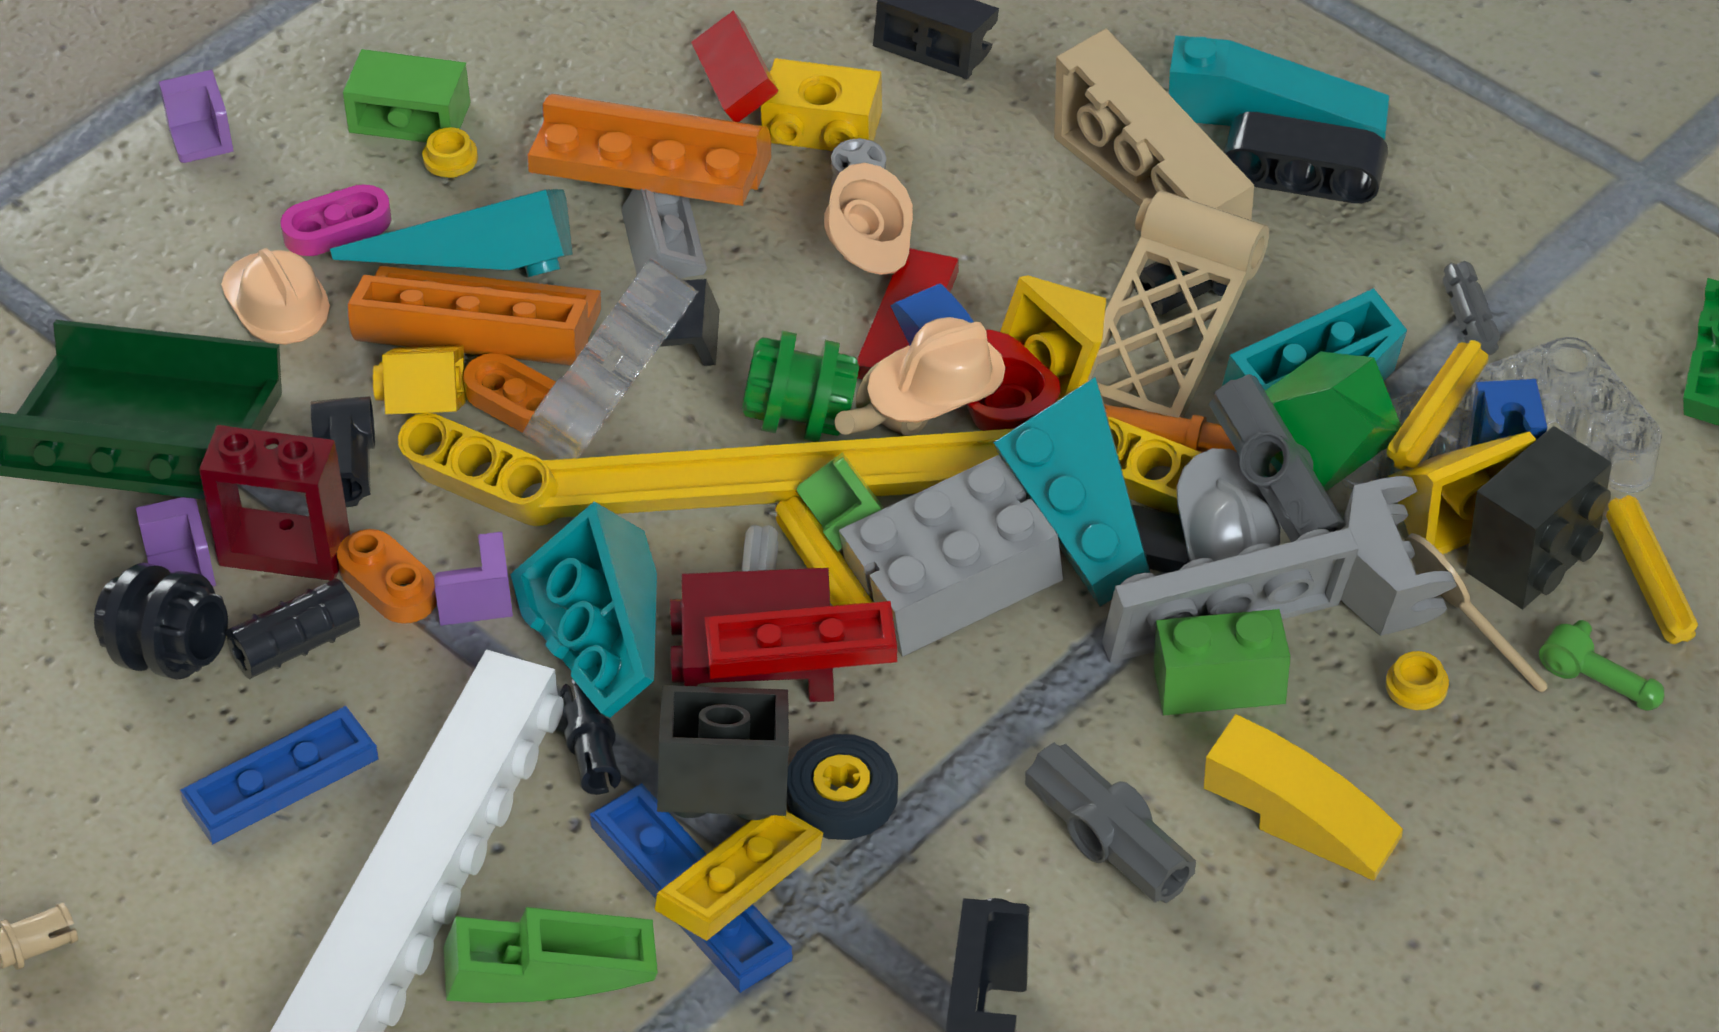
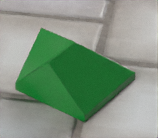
M1320 351L1265 390L1296 443L1303 445L1309 451L1313 460V471L1325 491H1328L1387 448L1401 427L1374 357ZM1280 451L1274 457L1283 465L1284 455Z

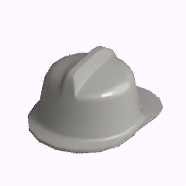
M1212 448L1194 456L1183 468L1177 484V506L1190 562L1201 558H1210L1213 561L1238 556L1246 548L1262 543L1270 544L1272 547L1280 545L1281 528L1278 519L1258 486L1249 482L1243 475L1239 465L1240 456L1231 449Z

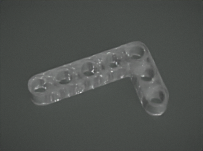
M1563 337L1487 364L1420 461L1422 462L1439 454L1467 447L1476 382L1536 379L1547 425L1557 422L1566 434L1612 462L1608 485L1621 492H1639L1651 485L1655 476L1662 431L1651 415L1592 345L1579 338ZM1428 387L1391 400L1401 426ZM1385 448L1340 482L1346 487L1353 489L1354 485L1388 478L1389 475L1401 470L1394 467V461L1386 455Z

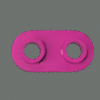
M362 184L295 204L284 212L280 224L283 241L288 250L301 256H317L329 252L331 248L380 235L389 227L392 217L389 198L385 191L373 185Z

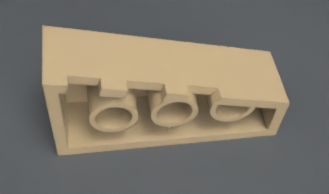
M1107 28L1056 57L1054 139L1139 206H1141L1145 198L1153 199L1156 193L1162 190L1252 220L1254 184Z

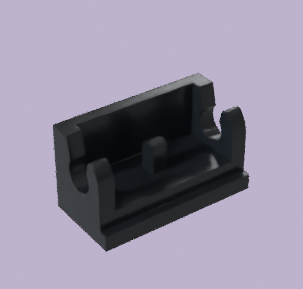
M877 0L873 46L968 79L972 75V70L984 60L992 48L993 44L984 41L983 38L987 31L991 30L998 21L999 8L977 0Z

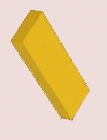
M787 811L786 816L771 815L761 820H750L657 893L655 911L707 941L821 849L824 832Z

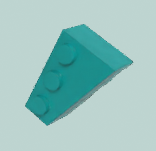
M1373 288L1230 354L1222 386L1230 380H1236L1251 374L1257 377L1263 389L1267 390L1320 351L1374 357L1385 381L1395 371L1407 329ZM1273 457L1270 463L1279 472L1282 464Z
M1094 377L995 441L994 444L998 454H1000L1026 490L1027 500L1032 498L1058 534L1060 550L1101 607L1112 600L1115 586L1121 585L1122 582L1134 575L1150 573L1104 402L1096 377Z

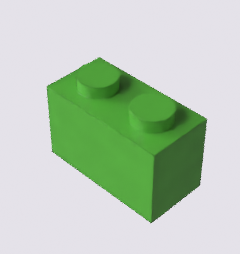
M361 49L343 90L349 133L427 143L428 137L439 129L448 127L460 129L471 103L466 62Z
M1280 609L1156 620L1153 668L1163 716L1286 704L1291 656Z

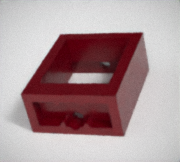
M217 425L199 470L219 566L328 581L336 579L339 571L337 551L340 543L350 535V528L335 440ZM271 444H276V445H278V446H277L276 448H274V449H268V448H266L268 445H271ZM237 484L305 493L309 516L244 508L241 505Z

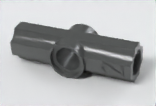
M1248 374L1242 378L1230 380L1216 390L1213 399L1209 402V406L1240 456L1239 465L1243 475L1249 482L1258 486L1290 541L1294 542L1303 534L1317 529H1327L1329 532L1341 530L1346 524L1314 473L1313 460L1309 451L1303 445L1296 443L1257 377ZM1282 451L1284 455L1282 468L1276 475L1271 476L1269 472L1270 462L1278 452Z
M1054 742L1037 754L1035 761L1025 772V785L1067 823L1071 839L1085 857L1098 864L1108 860L1154 903L1157 901L1168 903L1183 891L1186 883L1195 874L1196 860L1152 821V814L1147 803L1134 787L1123 781L1111 785L1067 744L1059 746Z

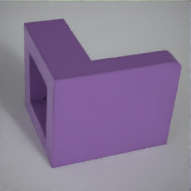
M212 70L159 82L167 125L181 163L234 151L227 112Z
M180 497L136 507L148 564L165 567L171 573L187 571L200 574L207 578L212 586H216L196 499Z
M502 532L478 535L482 567L442 571L435 574L434 584L440 626L513 617Z

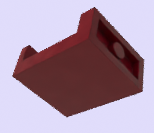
M829 568L682 574V599H670L672 636L682 635V646H671L672 683H684V686L698 687L701 683L809 679L810 702L834 701L833 668L710 679L705 617L830 606Z

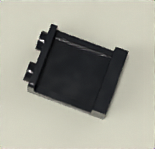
M963 898L945 1032H1016L1017 1015L985 1012L987 992L990 990L1025 992L1027 990L1030 907L1027 904L1012 903L1000 898L986 900Z

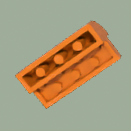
M550 94L543 103L544 122L527 155L528 171L530 173L637 190L647 189L656 193L743 206L749 190H758L771 159V137L766 126Z
M379 266L375 276H362L349 300V326L353 338L359 342L402 347L463 345L464 354L484 355L497 353L508 355L516 360L583 367L588 361V339L601 311V290Z

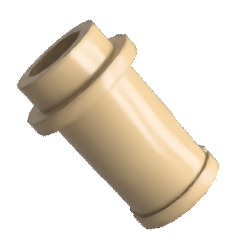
M61 902L53 908L11 924L6 919L1 920L0 967L4 969L13 965L16 970L24 968V960L65 944L77 942L76 929H70L69 927L74 922L66 905Z

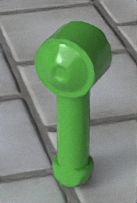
M1578 620L1573 625L1560 624L1556 626L1539 650V658L1548 671L1558 677L1572 679L1577 677L1579 673H1582L1634 700L1640 709L1646 711L1658 708L1664 701V687L1660 682L1652 678L1647 680L1594 652V644L1590 638L1592 627L1584 620Z

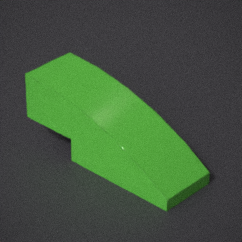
M531 907L525 908L520 923L456 916L443 947L446 1001L510 1003L575 998L654 981L658 973L652 919Z

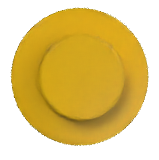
M453 127L442 128L433 132L428 137L427 144L422 153L425 168L434 175L447 178L458 177L469 172L478 160L476 144L465 131Z
M1412 651L1403 654L1387 672L1386 690L1388 695L1398 705L1407 709L1427 710L1436 707L1445 699L1448 692L1449 679L1442 663L1435 656L1426 652Z

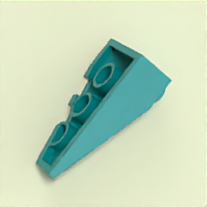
M1175 35L1169 76V95L1196 123L1231 126L1233 119L1239 114L1260 112L1364 129L1378 134L1385 140L1389 95L1231 40Z
M545 189L330 249L333 260L496 270L525 268L528 278L561 269L558 258L573 255L567 199L564 189Z
M594 501L510 575L522 618L531 628L543 636L547 641L545 646L549 651L561 659L571 670L572 679L600 713L611 718L654 682L657 571L645 531Z

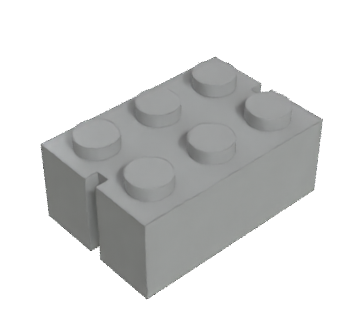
M1000 454L839 530L844 560L873 602L891 601L897 650L902 657L1063 580L1058 534L1032 498L1027 500L1026 490Z

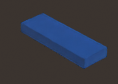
M344 706L180 789L182 801L213 845L379 760L377 746L347 706Z

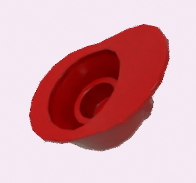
M986 330L987 342L1001 354L1005 365L1003 383L993 394L966 405L973 422L980 431L1015 429L1057 402L1061 394L1060 381L1021 342L1009 334L995 330Z

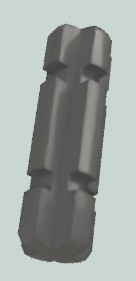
M1467 261L1459 264L1451 262L1444 268L1443 284L1447 294L1452 297L1450 302L1460 329L1464 335H1467L1464 337L1465 342L1469 343L1470 340H1476L1481 343V349L1484 352L1492 355L1499 348L1497 342L1500 340V334L1495 322L1490 320L1493 316L1482 287L1476 282L1478 277L1475 269Z

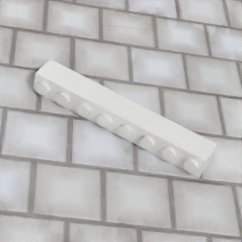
M490 650L484 652L270 1032H384L387 1025L394 1026L399 1021L405 1006L408 986L415 974L422 975L427 969L433 953V940L442 924H450L454 919L460 904L461 889L469 874L476 875L480 871L485 860L487 841L495 826L502 827L506 823L511 812L513 793L521 778L528 779L532 775L538 759L539 745L546 732L553 733L559 725L564 701L557 693L555 669Z

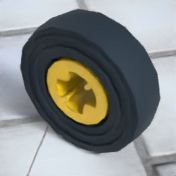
M832 734L814 739L797 751L788 766L787 803L792 815L824 832L823 837L826 839L852 840L869 835L888 821L897 805L898 773L888 752L875 741L855 734ZM847 782L852 783L853 789L844 785ZM831 784L840 788H838L837 791H834L831 789Z

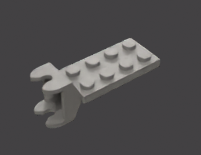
M1388 477L1354 485L1343 516L1346 525L1341 530L1329 532L1327 529H1317L1303 534L1294 542L1274 547L1266 543L1257 544L1246 548L1238 556L1213 561L1210 558H1201L1185 564L1178 571L1158 576L1152 573H1140L1126 579L1121 585L1115 586L1102 644L1109 663L1154 652L1156 620L1280 609L1282 619L1337 606L1340 600L1382 636L1424 624L1442 615L1447 610L1443 598L1433 597H1437L1455 588L1457 585L1452 573L1448 571H1433L1416 575L1410 561L1415 556V551L1410 541H1402L1396 527L1397 524L1408 517V513L1404 505L1392 503L1399 502L1416 493L1417 488L1411 477Z

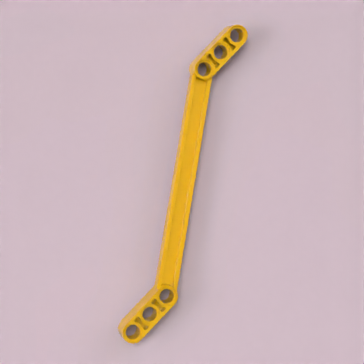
M420 413L409 418L403 424L398 435V446L420 477L427 482L524 524L537 527L547 525L557 518L577 517L594 501L615 514L779 503L781 500L787 501L793 496L800 497L797 492V486L842 452L875 496L916 494L999 455L994 442L1014 429L543 461L535 455L440 415ZM1108 417L1130 499L1156 510L1179 515L1177 506V484L1183 468L1194 456L1201 452L1113 417ZM441 441L436 451L429 455H423L428 446ZM491 462L486 472L472 477L477 467ZM1156 466L1171 468L1169 473L1161 479L1149 480L1144 478L1147 472ZM542 483L540 489L534 495L522 498L523 493L528 487L533 484Z

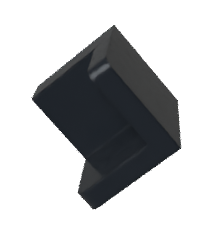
M707 279L650 283L646 338L651 347L694 344L704 366L716 365L720 309Z

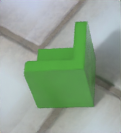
M843 452L797 486L798 494L823 526V533L837 552L842 549L840 529L884 509Z

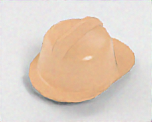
M868 163L849 165L837 175L832 186L830 202L824 213V229L829 241L843 255L845 260L867 272L879 275L891 274L905 265L909 255L913 221V204L906 188L895 175L881 166Z
M261 249L258 253L250 254L234 262L224 274L221 285L225 298L237 314L242 325L252 336L267 343L283 345L302 342L318 333L327 322L330 304L326 291L306 260L291 251Z
M939 318L926 323L916 333L910 346L900 349L881 360L870 374L867 390L871 404L883 416L898 422L917 423L936 418L963 405L979 401L993 394L1003 383L1005 365L1001 354L987 342V333L981 322L969 323L963 319Z

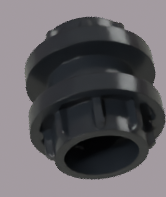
M139 563L123 571L120 576L111 579L104 586L95 606L94 628L100 646L106 648L110 658L118 666L135 671H145L150 668L156 675L178 680L187 678L194 672H199L202 667L212 663L219 655L226 640L228 613L223 597L215 593L212 584L203 575L187 571L171 573L162 566Z

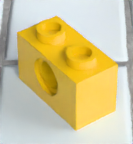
M774 59L770 74L779 91L761 105L762 126H766L769 129L771 143L833 151L840 143L849 139L861 138L874 141L882 114L881 71Z
M463 345L393 348L382 355V362L379 365L373 366L375 401L385 402V414L457 412L466 404L463 379L465 370Z

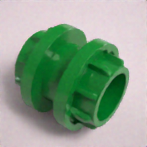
M783 330L780 340L760 338L754 346L741 408L744 415L762 420L761 431L776 433L779 419L783 418L806 423L804 440L819 442L821 433L839 436L841 433L835 427V417L841 411L851 410L859 371L856 357L839 353L840 343L829 340L824 341L821 355L794 350L797 333Z

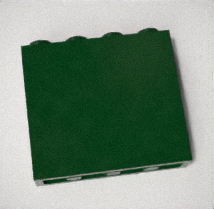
M55 320L53 327L56 356L17 413L0 412V476L206 500L199 469L216 426L222 425L262 430L282 395L280 346L273 343Z

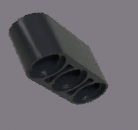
M1245 112L1233 119L1223 152L1254 184V187L1362 204L1371 201L1377 196L1388 156V145L1381 136L1364 129L1260 112Z

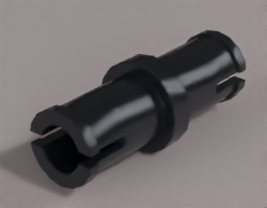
M571 680L576 699L573 700L571 687L568 684H565L560 691V697L563 698L568 726L565 730L567 748L576 755L580 772V784L583 790L594 795L606 794L609 792L605 772L608 773L610 785L614 789L618 787L621 781V773L617 767L612 747L616 741L614 725L609 718L600 713L577 683Z

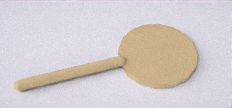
M1411 533L1404 541H1410L1415 556L1411 560L1420 573L1433 571L1451 572L1457 586L1440 596L1454 607L1460 608L1537 691L1544 692L1547 689V683L1471 603L1470 595L1464 582L1448 560L1429 541L1420 535Z

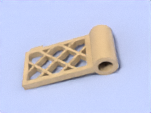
M1161 190L1156 193L1153 199L1145 198L1138 210L1135 229L1141 232V237L1105 311L1102 343L1088 381L1091 380L1098 364L1121 355L1130 378L1110 386L1098 383L1103 402L1117 407L1184 418L1247 281L1255 276L1262 263L1268 245L1269 228L1267 225ZM1151 259L1170 266L1176 279L1145 291L1139 277L1147 260ZM1180 270L1189 272L1190 274L1183 276ZM1207 280L1227 285L1221 301L1199 310L1189 291L1190 287ZM1135 287L1138 295L1130 298L1131 293ZM1182 291L1191 313L1160 325L1151 303ZM1144 307L1153 328L1121 340L1116 328L1120 317ZM1212 318L1208 329H1206L1204 321ZM1197 325L1203 338L1198 350L1175 359L1165 337ZM1112 336L1115 344L1106 347ZM1159 340L1168 362L1136 374L1128 352ZM1189 368L1184 379L1181 371ZM1174 374L1180 389L1172 407L1169 408L1149 401L1142 386ZM1136 390L1138 397L1129 394L1128 392Z

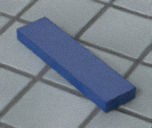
M642 783L590 813L591 828L655 899L661 889L706 855V852L669 812H657V799ZM753 904L707 941L680 926L739 993L793 960L792 946Z

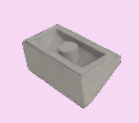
M633 189L623 204L622 215L638 281L640 283H654L704 275L707 267L689 198L651 192L647 189Z

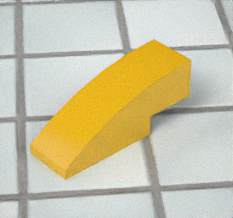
M1237 714L1233 716L1206 756L1204 789L1260 813L1259 830L1373 881L1376 879L1402 837L1403 828L1379 805L1342 775L1283 737Z

